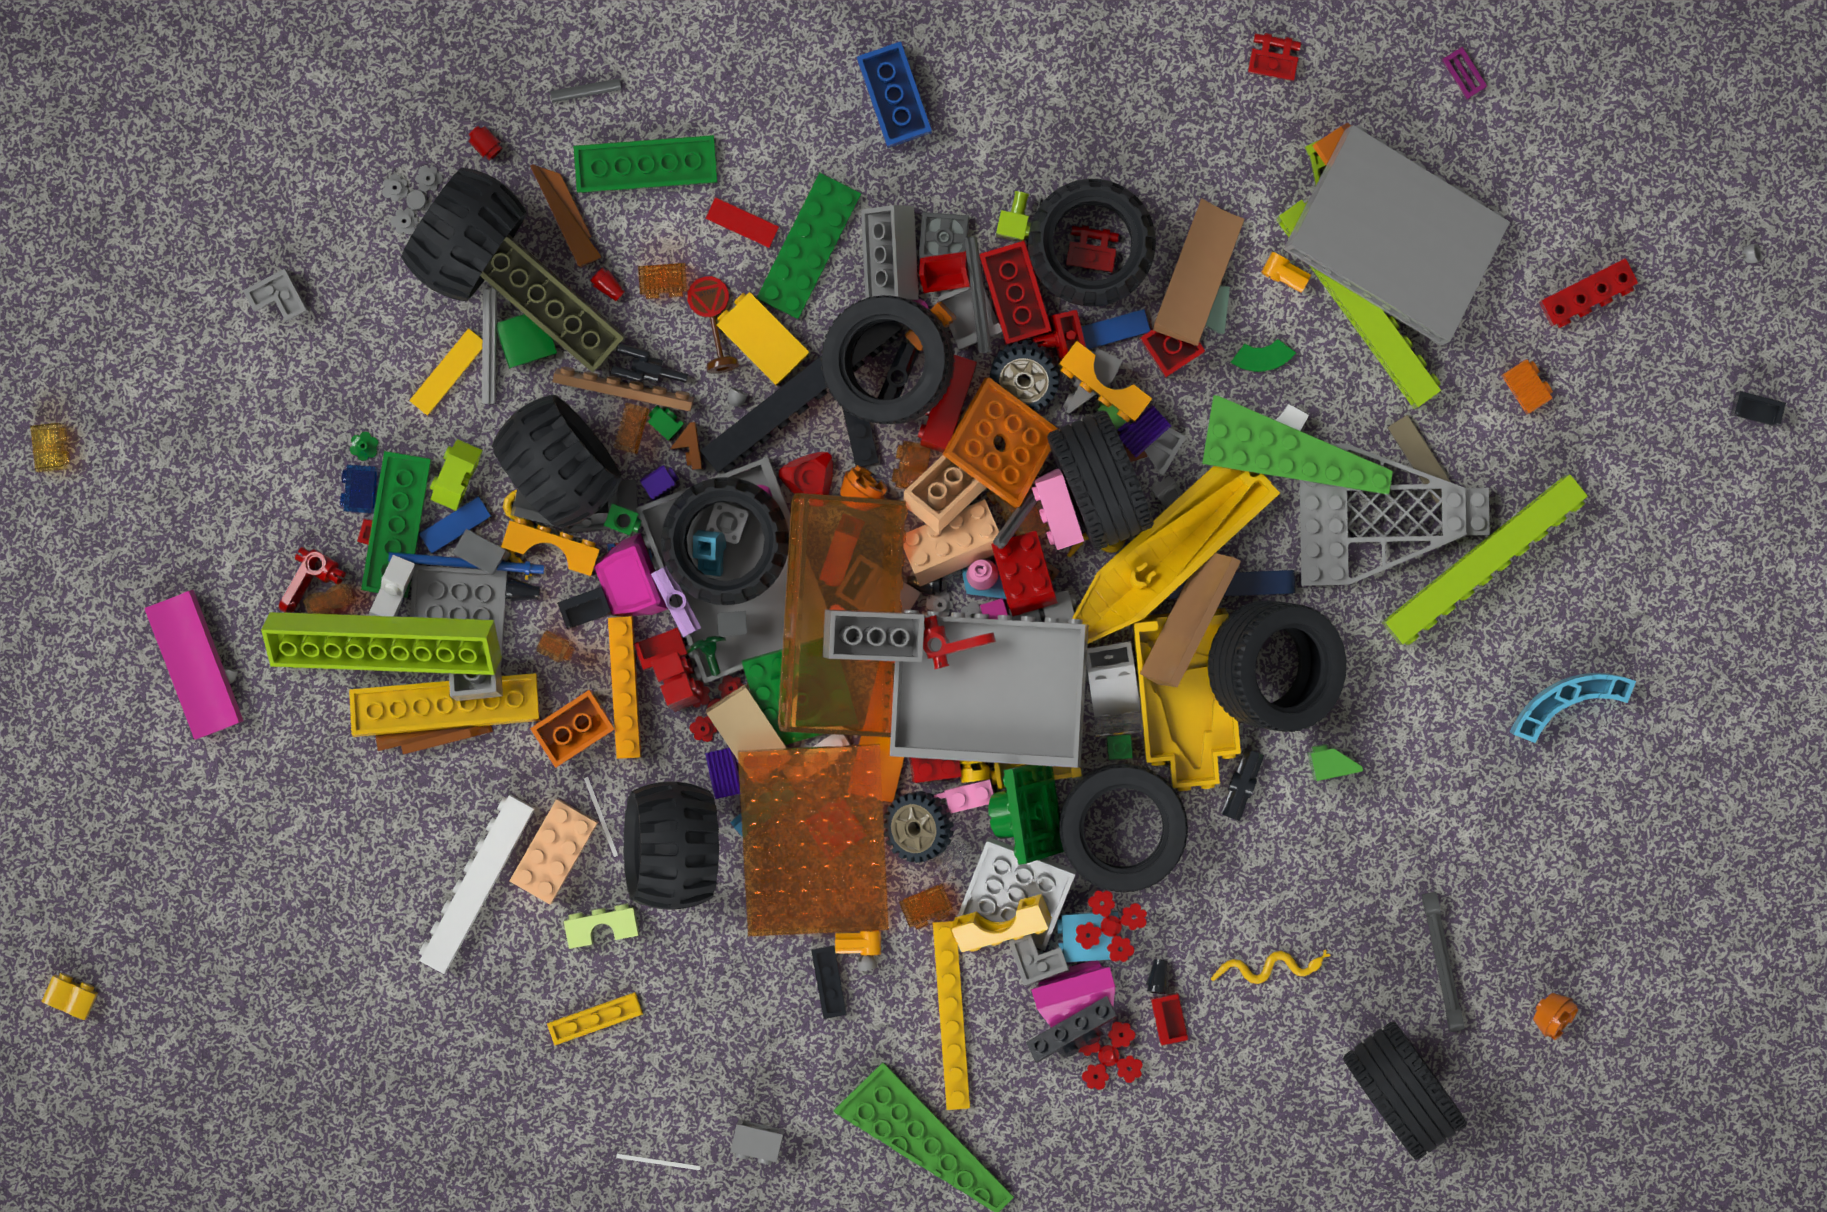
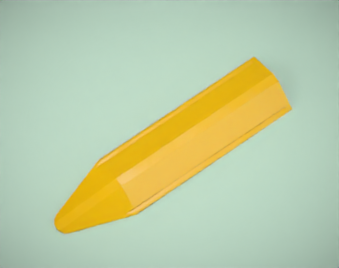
M1217 466L1209 469L1153 521L1154 525L1152 528L1139 533L1097 572L1072 619L1083 620L1082 624L1089 625L1088 643L1136 623L1151 613L1280 494L1271 484L1272 482L1264 474L1258 475L1254 472Z

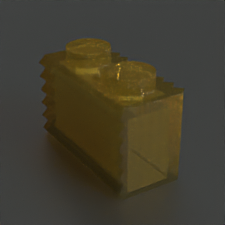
M62 423L30 426L35 472L44 473L67 470L66 465L70 464V456L68 450L65 451L64 441H67V430L65 427H62Z

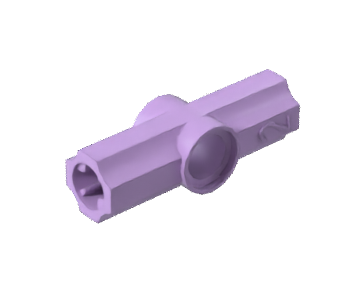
M667 566L652 573L651 576L682 636L685 637L700 629L701 626L685 594L669 573ZM674 594H679L683 599L682 605L678 608L670 605V598Z

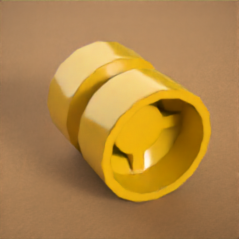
M959 760L960 764H962L961 783L991 779L989 765L985 764V762ZM977 763V769L972 770L971 764Z

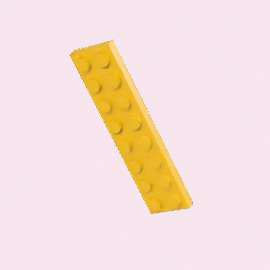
M537 674L502 676L503 696L456 701L450 697L449 681L349 689L352 737L540 721Z

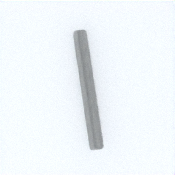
M491 287L483 289L482 402L484 404H494L496 402L497 290Z

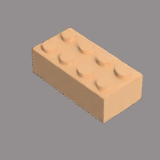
M942 455L904 491L903 505L939 533L987 487Z
M984 499L964 508L939 533L926 524L900 535L899 539L919 586H923L970 566L976 560L993 556L991 544L998 535L999 530Z
M559 798L556 799L512 875L510 882L546 903L552 904L599 821Z

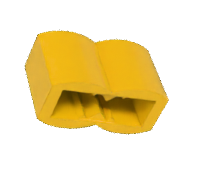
M64 973L53 975L41 1002L74 1017L86 1020L98 995L97 992L93 991L95 987L85 982H81V985L72 981L73 977Z

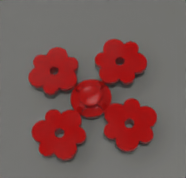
M730 675L724 676L722 683L718 686L719 691L722 692L721 698H714L711 701L708 695L710 692L709 687L704 686L702 681L697 680L702 694L699 695L701 702L693 706L698 708L701 704H708V709L720 701L721 698L723 699L743 686L739 677L733 678ZM702 716L696 717L695 722L691 723L689 727L690 731L694 733L696 740L702 739L705 742L711 741L713 733L717 731L709 716L704 718Z
M1097 890L1094 896L1088 899V905L1092 908L1093 914L1098 915L1100 913L1101 916L1105 917L1101 922V929L1097 926L1094 927L1092 922H1087L1086 925L1080 924L1076 927L1078 935L1075 940L1077 943H1081L1084 949H1090L1093 945L1099 944V937L1103 932L1106 936L1113 937L1111 940L1112 944L1107 946V950L1110 952V959L1114 962L1119 960L1126 962L1128 956L1134 954V947L1130 945L1129 938L1122 939V937L1116 935L1120 933L1122 924L1129 926L1130 930H1136L1137 927H1145L1147 912L1141 909L1138 903H1133L1130 905V908L1125 907L1123 909L1124 915L1120 921L1116 916H1109L1111 909L1115 907V902L1112 901V893L1110 891L1102 893L1100 890Z
M1114 1022L1112 1024V1030L1108 1033V1037L1112 1039V1045H1106L1101 1048L1098 1040L1092 1045H1085L1079 1049V1052H1083L1085 1056H1090L1091 1053L1099 1051L1098 1058L1102 1064H1097L1096 1066L1090 1064L1087 1067V1071L1082 1073V1079L1087 1082L1089 1089L1095 1087L1098 1090H1102L1106 1085L1105 1081L1109 1079L1108 1073H1105V1066H1113L1116 1063L1119 1069L1117 1072L1118 1076L1124 1077L1127 1083H1132L1135 1077H1141L1142 1061L1134 1059L1131 1055H1128L1126 1059H1119V1052L1116 1049L1121 1046L1128 1047L1130 1041L1135 1038L1136 1034L1130 1029L1129 1023Z

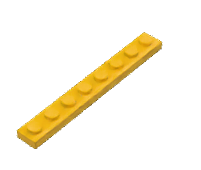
M954 921L933 922L947 1110L970 1108L958 943L951 929Z

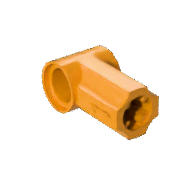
M1271 252L1261 271L1266 277L1269 278L1270 276V279L1282 282L1302 293L1311 277V274L1292 265L1288 259L1275 252Z
M863 930L859 933H835V953L881 955V931L872 930L870 932V930Z

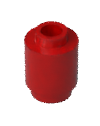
M477 126L469 133L470 139L468 142L483 158L486 157L490 161L502 151L503 148L499 145L501 142L486 126L482 128Z

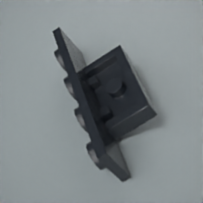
M1105 996L1030 1039L1026 1044L1036 1063L1055 1052H1058L1063 1057H1070L1077 1054L1079 1049L1085 1045L1096 1043L1099 1037L1105 1035L1101 1026L1118 1016L1109 998Z

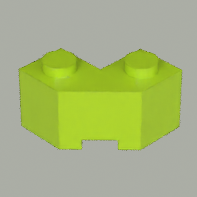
M459 439L456 440L453 447L448 446L443 457L446 461L439 477L435 476L430 486V489L433 490L430 500L456 511L465 496L469 481L478 467L483 450Z

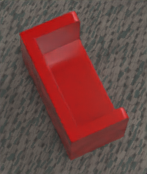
M966 251L920 258L919 276L924 293L970 287Z
M678 627L634 643L643 670L651 668V662L678 652L681 656L688 654Z
M1178 992L1150 998L1161 1046L1189 1040Z

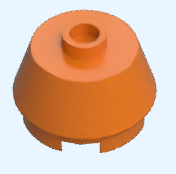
M858 465L855 469L852 467L850 471L845 472L840 494L851 507L861 511H868L884 500L883 495L886 493L887 487L882 480L877 483L870 476L871 471Z
M1551 993L1536 1006L1535 1010L1537 1011L1533 1021L1545 1037L1549 1036L1553 1040H1557L1563 1034L1562 1030L1568 1023H1572L1579 1009L1573 1003L1572 998Z

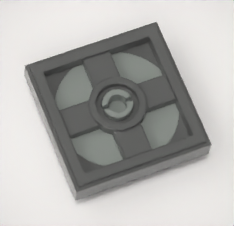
M922 212L919 259L966 251L964 240L968 237L969 215Z

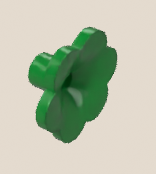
M365 431L360 435L352 437V446L350 447L352 455L357 456L361 461H366L369 457L373 458L377 455L376 447L378 446V440L375 437H371L369 432Z

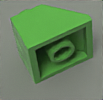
M1326 744L1313 746V751L1307 752L1313 780L1315 781L1363 771L1361 765L1336 749L1328 748Z

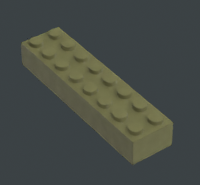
M509 234L480 275L592 373L624 338V334Z

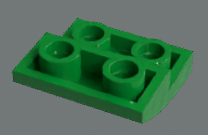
M525 314L497 323V333L509 369L557 354L552 337Z

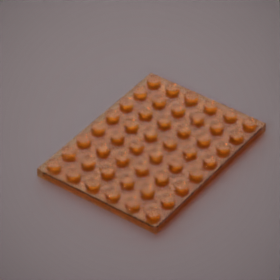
M880 744L739 750L738 763L748 936L889 930Z

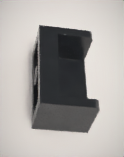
M1739 391L1735 394L1730 415L1777 427L1781 425L1786 403Z
M602 587L557 603L567 629L612 614Z

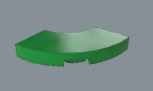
M1279 339L1263 348L1251 347L1244 343L1230 363L1246 371L1264 372L1284 365L1296 352Z

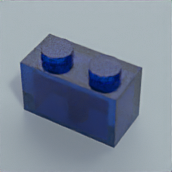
M347 464V469H343L342 483H345V493H341L340 507H344V512L374 514L378 467Z

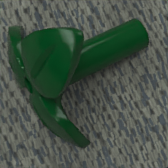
M708 636L706 640L700 639L690 646L687 653L689 654L693 650L700 648L706 656L712 676L719 675L721 672L715 656L716 642L726 641L725 637Z

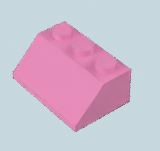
M1059 468L1035 479L1036 487H1033L1032 491L1035 500H1040L1043 509L1039 510L1042 522L1048 523L1050 531L1046 532L1050 546L1055 544L1056 549L1060 550L1084 542L1063 474Z

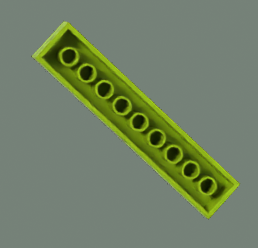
M1302 199L1276 219L1288 238L1307 204ZM1310 266L1413 409L1420 407L1441 391L1439 379L1434 373L1429 374L1425 369L1427 363L1420 354L1415 355L1411 350L1413 344L1406 335L1403 337L1397 330L1399 325L1392 316L1388 318L1382 309Z
M1570 474L1564 475L1381 623L1398 644L1403 645L1405 643L1410 645L1420 637L1417 634L1422 629L1429 630L1438 622L1436 618L1439 615L1446 616L1456 608L1454 603L1459 599L1465 601L1475 593L1474 587L1477 585L1484 586L1493 578L1491 574L1494 571H1502L1512 563L1510 558L1514 555L1516 557L1521 556L1529 550L1528 544L1530 542H1538L1549 533L1547 529L1550 526L1557 527L1567 519L1565 514L1569 511L1571 513L1573 511L1576 512L1586 504L1584 499L1588 497L1587 494Z
M270 612L261 629L270 667L495 675L502 658L494 620Z

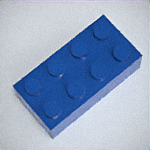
M901 41L857 56V62L887 149L931 134L932 130Z

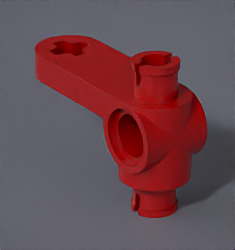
M301 547L298 552L303 556L296 554L295 560L302 564L279 603V610L284 613H292L314 576L325 583L333 581L335 584L340 585L343 580L338 578V576L345 578L346 572L338 569L339 564L329 556L315 549L308 551L306 548ZM321 559L322 566L316 571L315 563Z
M937 615L924 618L923 649L926 652L927 659H933L934 670L949 666L946 657L948 654L996 642L993 632L950 643L944 626H939ZM934 638L940 639L942 643L938 651H934L931 648V642Z

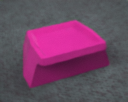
M641 533L622 540L595 564L594 568L612 615L620 617L644 616L668 610L651 576L655 570Z
M1097 960L1088 961L1069 967V972L1038 982V985L1031 989L1037 1010L1050 1027L1057 1025L1105 996L1109 998L1112 1006H1114L1115 984L1110 967H1102Z

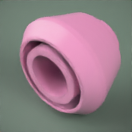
M979 559L969 566L966 576L968 583L973 588L987 590L995 585L999 573L992 561Z

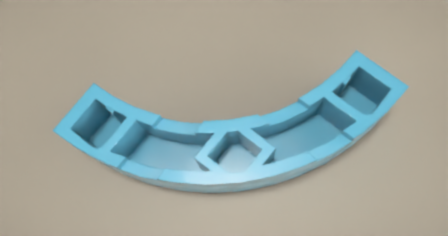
M1608 673L1580 674L1560 680L1538 693L1524 707L1515 720L1510 733L1536 743L1547 723L1562 709L1593 698L1614 699L1628 703L1636 681Z

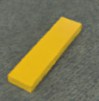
M468 328L409 401L428 416L482 351L483 340Z
M636 992L551 1021L547 1023L555 1046L643 1015V1011Z

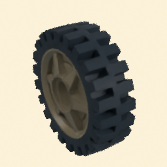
M1018 341L1013 342L1012 346L1008 344L1004 347V350L1001 349L998 352L997 357L995 356L990 370V378L1031 409L1035 408L1037 411L1041 409L1042 405L1044 407L1048 405L1049 401H1052L1055 393H1057L1060 381L1058 361L1056 358L1053 359L1051 351L1046 352V347L1043 345L1037 347L1038 343L1032 342V345H1029L1028 341H1023L1022 344H1019ZM1026 374V375H1028L1030 378H1029V379H1023V378L1020 377V375Z
M924 791L911 792L895 799L892 802L893 804L889 805L886 809L888 812L883 817L886 821L882 823V828H886V831L883 832V835L888 837L887 845L893 846L891 851L894 854L899 853V858H907L906 861L925 862L939 856L947 849L946 846L950 845L951 839L949 838L953 836L954 831L951 828L954 827V823L949 820L952 815L951 812H946L947 805L941 804L942 800L939 797L934 798V794H926ZM916 822L920 825V832L916 829Z

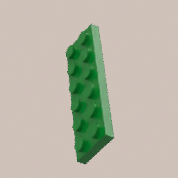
M714 135L573 146L577 193L718 183Z
M819 172L756 299L799 319L861 193Z
M384 451L361 590L379 593L382 577L389 565V552L416 554L431 459ZM411 580L404 594L405 598L409 596Z

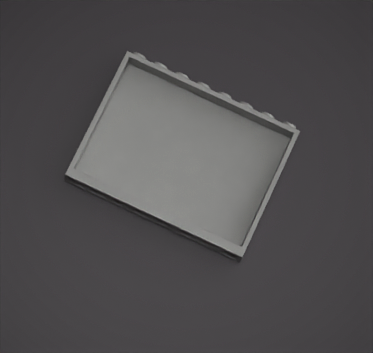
M1352 125L1343 132L1284 250L1442 346L1451 341L1510 221L1506 220L1500 212L1492 211L1485 207L1481 200L1472 199L1467 196L1463 189L1446 183L1442 176L1430 173L1421 163L1409 160L1403 152L1388 147L1384 140L1367 134L1363 127Z
M768 457L715 478L732 477L743 479L755 485H765L771 490L772 498L782 510L789 530V552L781 574L771 587L761 595L747 602L734 605L707 603L693 597L682 589L701 626L700 629L686 636L689 643L685 646L686 650L700 639L706 640L708 636H719L717 613L746 611L747 634L721 636L725 637L726 641L716 642L715 656L721 672L719 675L712 676L706 656L700 648L688 654L690 659L695 658L697 667H694L696 676L699 681L703 679L704 684L743 669L741 660L824 637L825 610L828 609ZM689 488L636 508L638 514H640L639 519L642 520L640 527L643 526L646 535L643 536L647 549L652 548L655 556L651 560L656 571L666 566L661 547V536L665 518L673 503ZM723 502L746 510L749 514L740 542L735 545L726 541V549L723 551V574L721 576L706 575L716 580L729 581L741 578L755 568L762 556L765 538L761 523L750 509L734 502ZM715 504L703 509L695 517L687 534L688 553L697 568L698 559L693 558V535L698 530H706ZM679 594L671 596L672 601H670V605L674 608L680 607L683 603L682 597Z
M904 610V613H918V614H919V611H918V610ZM928 611V616H924V618L937 615L939 626H944L950 643L993 632L996 642L948 654L946 657L949 666L935 670L933 659H927L924 649L922 662L895 661L890 756L1081 767L1089 625L1082 624L1083 620L1068 619L1067 624L1059 623V618H1045V622H1035L1036 617L1021 616V621H1013L1012 616L998 615V620L989 619V614H974V618H965V613L951 612V617H942V612ZM934 638L931 642V648L934 651L940 650L942 643L940 639Z

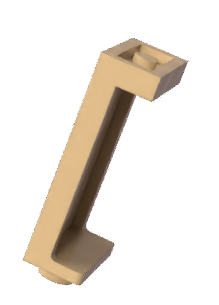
M746 684L706 709L707 715L753 783L757 780L759 782L766 780L771 776L770 772L777 767L780 770L791 762L789 759L792 758V753L787 749L751 695Z

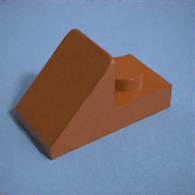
M690 422L670 449L689 448L690 452H685L687 466H692V470H700L703 468L696 422Z

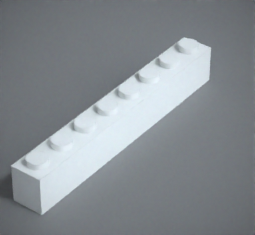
M509 795L508 798H502L497 808L500 811L496 819L492 817L486 828L489 831L486 839L481 838L475 848V851L478 852L475 859H469L464 868V872L467 874L463 881H457L452 891L456 893L452 901L447 900L441 911L444 914L441 922H435L430 931L433 934L430 942L425 941L419 951V954L422 955L419 961L443 974L448 971L535 810V807L513 795Z

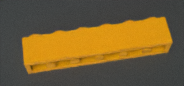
M633 616L608 618L616 758L642 757L634 646Z

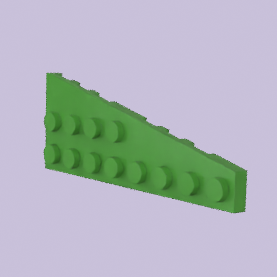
M1213 395L1202 464L1389 495L1393 471L1225 398Z
M884 1062L833 1110L837 1115L846 1119L854 1126L859 1127L875 1139L880 1140L896 1152L930 1171L933 1175L951 1184L954 1188L967 1194L993 1212H1000L1014 1198Z

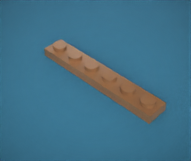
M570 367L557 368L553 376V383L685 411H691L695 398L689 396L690 394L684 391H676V393L667 392V389L664 387L653 386V388L644 387V384L641 382H620V378L608 376L607 379L598 377V374L588 371L582 374L575 372V369Z

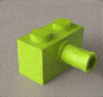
M1015 191L1011 211L1001 210L996 237L1021 242L1024 241V238H1029L1031 222H1028L1029 216L1025 215L1029 194Z

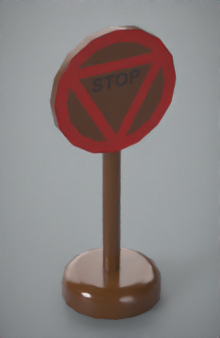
M713 276L699 278L690 286L687 299L693 312L704 318L710 317L718 358L707 363V373L718 374L732 371L739 367V362L733 356H723L715 317L721 314L727 307L729 302L728 289L720 279Z

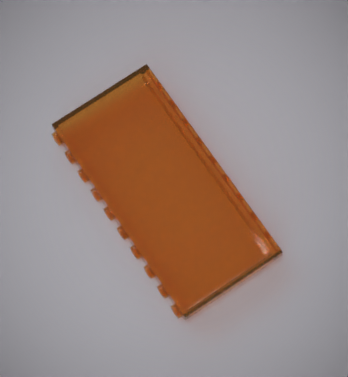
M806 493L794 494L791 503L778 725L781 731L891 737L895 661L824 658L825 610L901 613L902 602L900 601V592L903 588V578L901 576L902 567L905 563L903 544L906 541L904 527L908 515L906 501Z

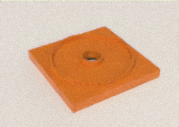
M987 377L983 380L942 455L1011 506L1018 508L1051 450L1047 435L1058 428L991 378ZM995 436H1000L1004 439L1005 449L1003 452L995 448Z

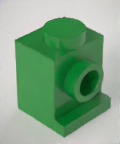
M658 405L648 414L650 417L648 423L668 441H671L685 425L681 420L678 423L675 422L678 417L668 408L663 411Z

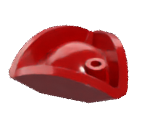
M817 452L802 456L781 467L778 475L783 483L800 499L815 507L823 506L832 483V456L828 452Z

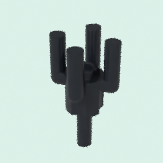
M622 343L617 345V353L632 356L634 360L631 370L612 366L610 375L636 382H642L644 379L657 382L659 376L684 383L687 382V373L662 367L663 360L651 357L649 351Z

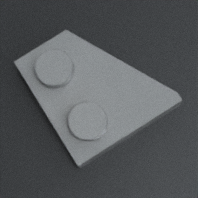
M1169 428L1144 450L1162 476H1164L1186 436L1172 428Z

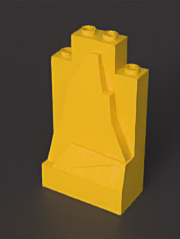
M1217 608L1178 687L1158 685L1140 674L1170 613L1147 615L1144 619L1132 624L1146 762L1151 763L1152 766L1164 765L1165 761H1169L1171 784L1173 788H1177V791L1191 790L1192 786H1201V789L1214 788L1215 784H1220L1217 756H1222V759L1235 758L1236 754H1241L1238 721L1234 717L1229 716L1223 710V707L1219 705L1212 692L1208 677V655L1218 628L1227 619L1228 612L1225 608Z

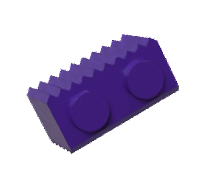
M1153 405L1150 408L1146 406L1135 422L1132 424L1126 422L1118 429L1121 433L1119 437L1125 447L1136 458L1166 432L1171 425Z
M663 465L642 478L640 482L650 498L657 500L662 494L665 495V492H669V489L673 490V487H677L676 481L679 480V477L673 468L669 467L667 469Z
M725 748L705 753L715 799L743 793V788L747 787L744 773L739 774L738 765L740 763L731 749Z

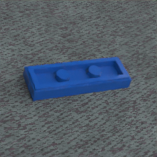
M1145 309L1081 327L1087 349L1150 332Z
M477 497L419 534L431 554L462 536L466 529L470 531L492 516L481 498Z

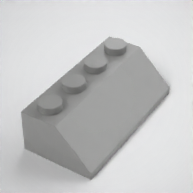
M891 205L862 209L865 299L873 296L891 295L909 300H919L914 206Z

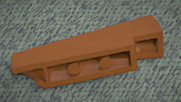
M534 164L530 165L578 266L582 268L602 258L589 240L592 236L561 174Z
M491 725L375 736L378 751L401 746L404 755L490 733L493 730Z

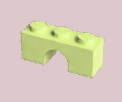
M628 903L614 906V911L606 912L605 908L591 910L592 915L583 916L582 912L568 915L569 919L564 920L569 949L592 945L594 943L592 931L598 924L609 925L614 932L615 940L638 936L640 933L635 907H629Z

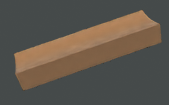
M1201 198L1157 315L1153 331L1198 346L1244 223V218L1224 211Z
M1215 553L1187 579L1140 672L1141 675L1158 685L1178 687L1241 562L1240 560Z

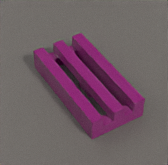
M1463 47L1442 59V62L1466 100L1487 87ZM1457 55H1461L1480 86L1475 87L1458 60ZM1452 59L1472 91L1468 92L1449 60Z

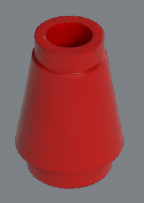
M602 267L590 279L594 284V288L614 301H617L625 292L609 269L606 271Z

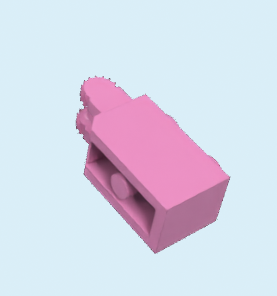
M987 779L946 789L942 793L934 794V798H946L948 804L946 812L955 813L988 805L990 797L995 791L992 779Z

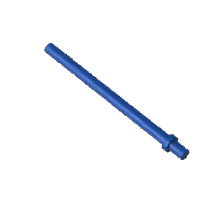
M389 552L388 562L395 555L414 564L480 569L462 558L394 552ZM501 561L497 570L523 572L525 575H529V573L544 574V565L530 564V561L525 563Z

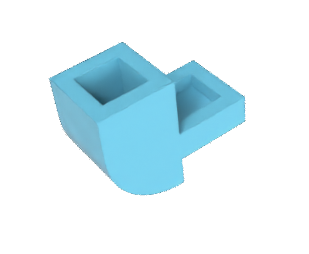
M698 530L693 535V558L698 559V569L705 575L721 576L723 574V551L726 549L725 535L722 532Z

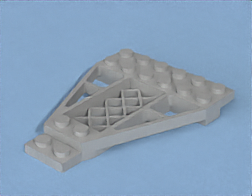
M1346 443L1331 445L1378 460L1382 467L1386 463L1429 479L1430 483L1391 485L1390 490L1403 491L1395 500L1390 495L1385 494L1392 503L1382 512L1373 503L1381 493H1377L1370 500L1362 492L1363 490L1300 480L1302 586L1349 585L1463 536L1490 535L1489 488H1464ZM1427 489L1419 499L1409 491ZM1432 489H1441V498ZM1347 491H1356L1347 500ZM1429 491L1439 500L1431 510L1420 502ZM1405 492L1416 501L1407 511L1396 502ZM1358 493L1369 502L1360 512L1349 503ZM1417 503L1428 512L1419 523L1409 514ZM1370 504L1381 513L1372 523L1361 515ZM1393 504L1404 512L1396 523L1385 514ZM1440 504L1442 506V522L1432 513ZM1347 505L1357 514L1349 523ZM1406 515L1416 524L1408 534H1405L1397 526ZM1429 515L1440 524L1431 534L1420 525ZM1359 516L1369 525L1360 536L1350 527ZM1382 516L1393 525L1384 535L1373 526ZM1395 527L1404 537H1386V535ZM1419 527L1428 536L1410 535ZM1442 527V536H1433ZM1372 528L1380 537L1362 536ZM1348 529H1349L1356 537H1354V538H1348ZM1353 542H1379L1382 546V566L1355 578H1349L1348 545ZM1387 542H1431V545L1386 564L1385 545Z

